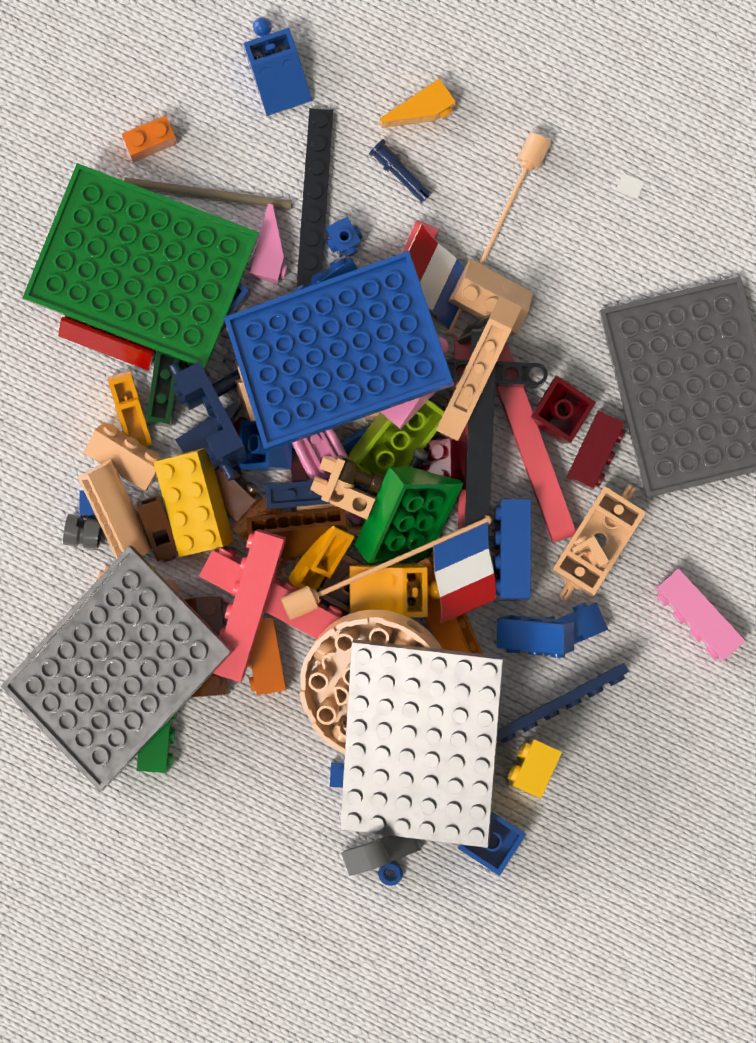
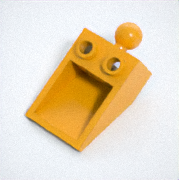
M424 564L390 565L350 583V614L363 610H386L402 614L406 617H428V595L433 599H440L436 580L427 585V567ZM378 565L349 566V578ZM414 573V579L408 580L407 574ZM413 596L415 598V601L413 604L409 605L407 603L408 597Z

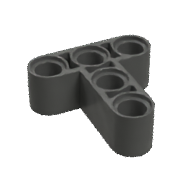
M387 835L367 844L341 852L349 876L382 867L394 860L420 851L422 848L418 839Z

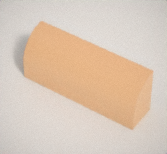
M109 459L77 476L116 559L128 546H133L142 556L150 552L152 547L112 460Z

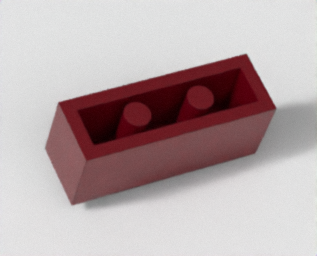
M598 410L565 479L591 491L595 486L600 487L605 477L602 470L605 464L610 466L616 452L612 451L615 442L620 444L626 430L622 429L624 422Z

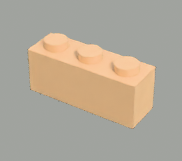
M103 422L95 429L83 452L99 463L111 459L121 477L144 491L157 478L153 462L163 459L156 451L147 449L139 444L135 438L128 437L120 432L116 426Z

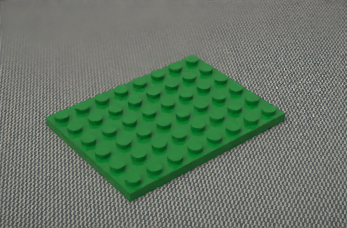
M77 163L22 298L33 304L194 365L200 362L203 369L206 370L224 325V317L228 315L259 237V232Z

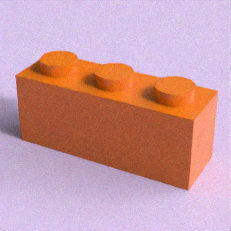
M273 617L262 619L247 668L252 667L253 677H249L251 692L256 691L257 696L287 691Z

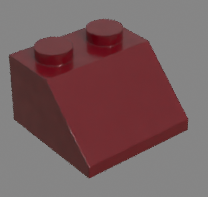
M556 375L530 417L543 432L561 444L572 443L596 402Z

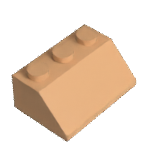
M470 258L448 302L479 319L492 313L499 296L521 306L522 308L509 334L511 336L518 333L528 314L533 292Z

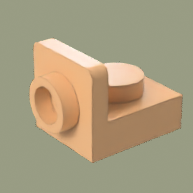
M585 535L574 542L576 547L572 549V552L575 554L587 547L589 551L586 552V555L592 565L597 564L600 568L609 562L594 536L589 539Z

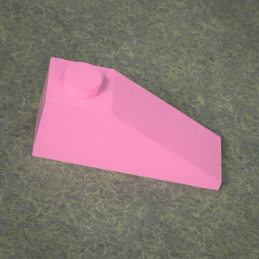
M268 204L250 269V277L279 285L280 278L285 279L288 265L284 264V255L272 204Z

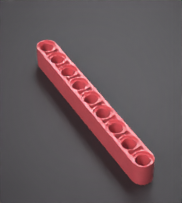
M507 341L497 361L514 362ZM508 369L505 372L508 380H516L519 377L515 369ZM495 386L552 542L555 543L572 537L576 532L539 428L530 417L533 412L524 388Z

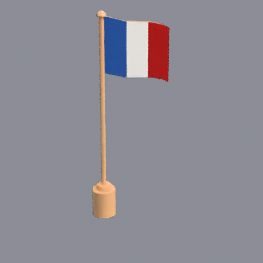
M530 132L519 154L518 161L521 162L520 166L524 169L479 262L482 265L485 263L527 171L533 172L534 169L540 168L551 145L550 140L539 134ZM421 223L408 251L411 254L428 308L446 328L445 334L451 336L454 334L452 331L462 309L451 304L448 300L465 267L455 256L435 241Z
M485 515V518L322 591L316 592L315 588L310 590L306 586L283 596L280 599L285 612L291 621L318 609L317 603L320 602V596L433 547L434 574L441 602L440 624L495 600L496 594L495 576L488 543V524L492 522V518L489 515Z

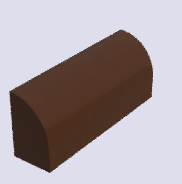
M338 506L246 518L248 538L250 533L254 534L257 529L287 538L281 558L303 556L314 542L332 526L348 532L345 510Z

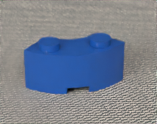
M586 602L572 607L574 612L557 619L574 621V644L608 630L597 602L587 606ZM551 616L546 619H555V617ZM543 653L545 657L550 655V653Z

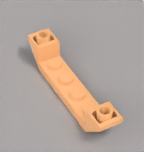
M499 296L436 431L457 441L459 440L522 308L521 306Z

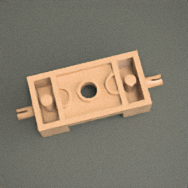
M628 484L620 496L609 488L603 487L551 572L561 577L566 583L558 595L562 598L568 590L563 598L567 601L574 589L581 590L591 597L596 594L646 514L644 510L629 502L637 490L633 487L627 495L632 487ZM596 534L603 535L606 539V544L602 547V550L609 562L600 568L597 564L592 565L586 555V552L589 551L587 547L574 554L572 549L576 547L575 541L585 535L589 539Z

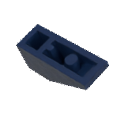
M238 401L225 408L231 422L234 421L241 409ZM212 417L175 439L183 453L209 446L206 438L217 433Z

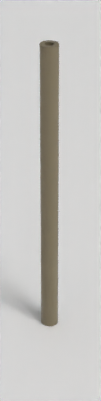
M127 177L124 179L128 183L150 191L265 207L268 204H272L273 208L291 210L292 200Z

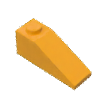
M439 78L381 117L380 126L387 128L432 122L439 118L444 120L454 113L453 109L455 108L456 101Z

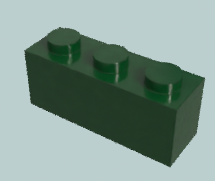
M156 351L146 422L149 425L172 428L177 396L172 386L176 382L169 366L178 362L181 368L182 360Z

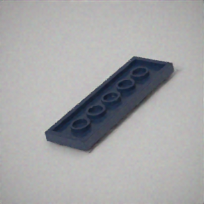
M625 663L612 668L499 728L497 742L500 740L504 744L517 737L514 732L520 729L523 732H527L538 726L537 720L544 717L546 721L559 715L558 709L563 706L570 709L582 702L580 697L586 694L589 698L604 691L602 686L607 683L612 686L625 680L624 674L629 672Z

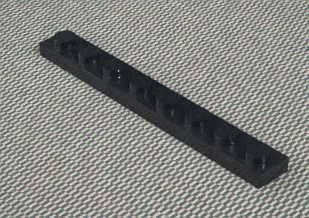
M309 108L296 288L300 285L306 286L311 282L310 278L313 275L322 271L333 110Z

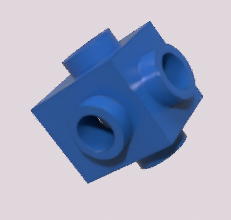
M348 216L326 227V233L330 238L326 241L332 253L337 252L339 257L345 255L347 258L359 251L358 248L361 247L360 239L363 236L357 225L352 226Z

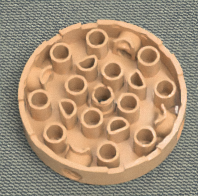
M363 610L348 614L330 624L319 635L307 654L300 674L301 703L304 712H307L314 730L322 739L338 751L345 754L351 646L353 639L442 649L439 642L426 628L409 617L386 610Z

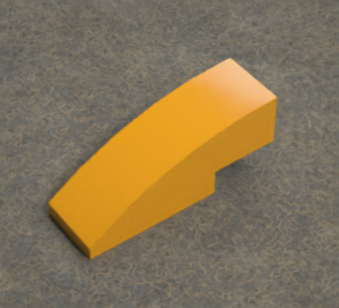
M131 370L107 377L123 433L128 437L135 438L144 447L153 445Z
M332 526L307 550L288 579L297 588L301 589L308 586L310 590L315 588L317 591L325 576L331 577L355 536Z

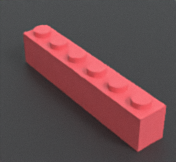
M257 529L254 534L250 533L246 545L250 550L247 558H242L239 571L243 573L240 581L236 580L232 590V595L235 596L233 605H228L225 613V619H228L226 629L221 628L219 636L233 652L213 674L238 682L244 679L287 539L286 537L261 529Z

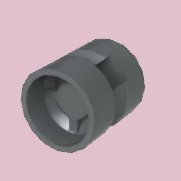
M68 514L64 527L63 545L77 547L79 544H82L83 548L98 550L102 536V528L98 519L89 517L87 520H84L83 516Z

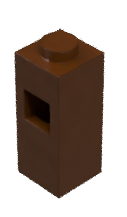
M160 494L136 502L157 562L161 560L168 562L175 559L178 551Z

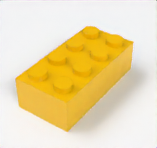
M205 448L153 462L179 557L221 548L234 542L215 469Z
M535 739L522 743L516 755L520 760L517 765L511 766L506 779L510 780L508 785L530 796L541 799L562 752Z

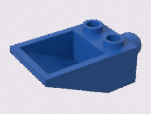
M259 17L253 23V31L260 37L244 42L243 49L266 116L312 102L290 29L287 28L270 34L272 30L270 20L265 17ZM279 45H284L286 48L282 52L277 51ZM256 53H262L263 57L256 60L254 58Z

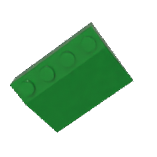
M410 466L389 467L369 516L365 520L357 538L356 548L369 564L385 563L437 540L463 483L460 480ZM433 547L399 562H420L430 557Z

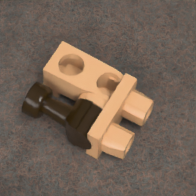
M324 455L319 468L330 472L331 475L328 481L315 476L311 490L321 495V500L330 502L335 506L367 519L376 495L357 489L354 485L356 481L369 485L370 491L378 493L385 475L376 472L372 476L360 470L354 461L346 459V457L338 455V458Z

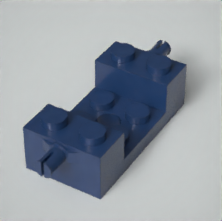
M178 362L170 365L169 368L176 382L172 386L180 404L186 403L189 410L203 404L209 417H212L217 433L206 438L209 446L205 448L213 467L219 466L221 472L225 473L228 481L237 478V474L233 467L248 460L244 445L201 363L198 362L184 370H181Z

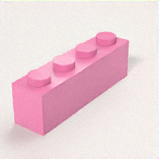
M679 568L654 589L658 593L655 596L663 606L669 605L673 609V617L681 625L685 622L691 629L689 634L698 643L702 641L708 647L705 651L714 661L717 659L720 662L724 661L745 642L742 636Z

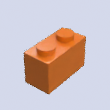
M166 115L122 133L133 162L177 144L176 137Z

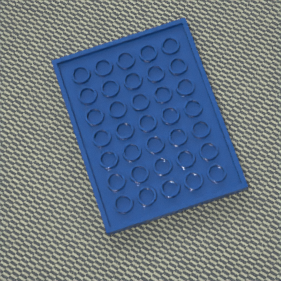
M409 251L224 317L266 452L454 386Z

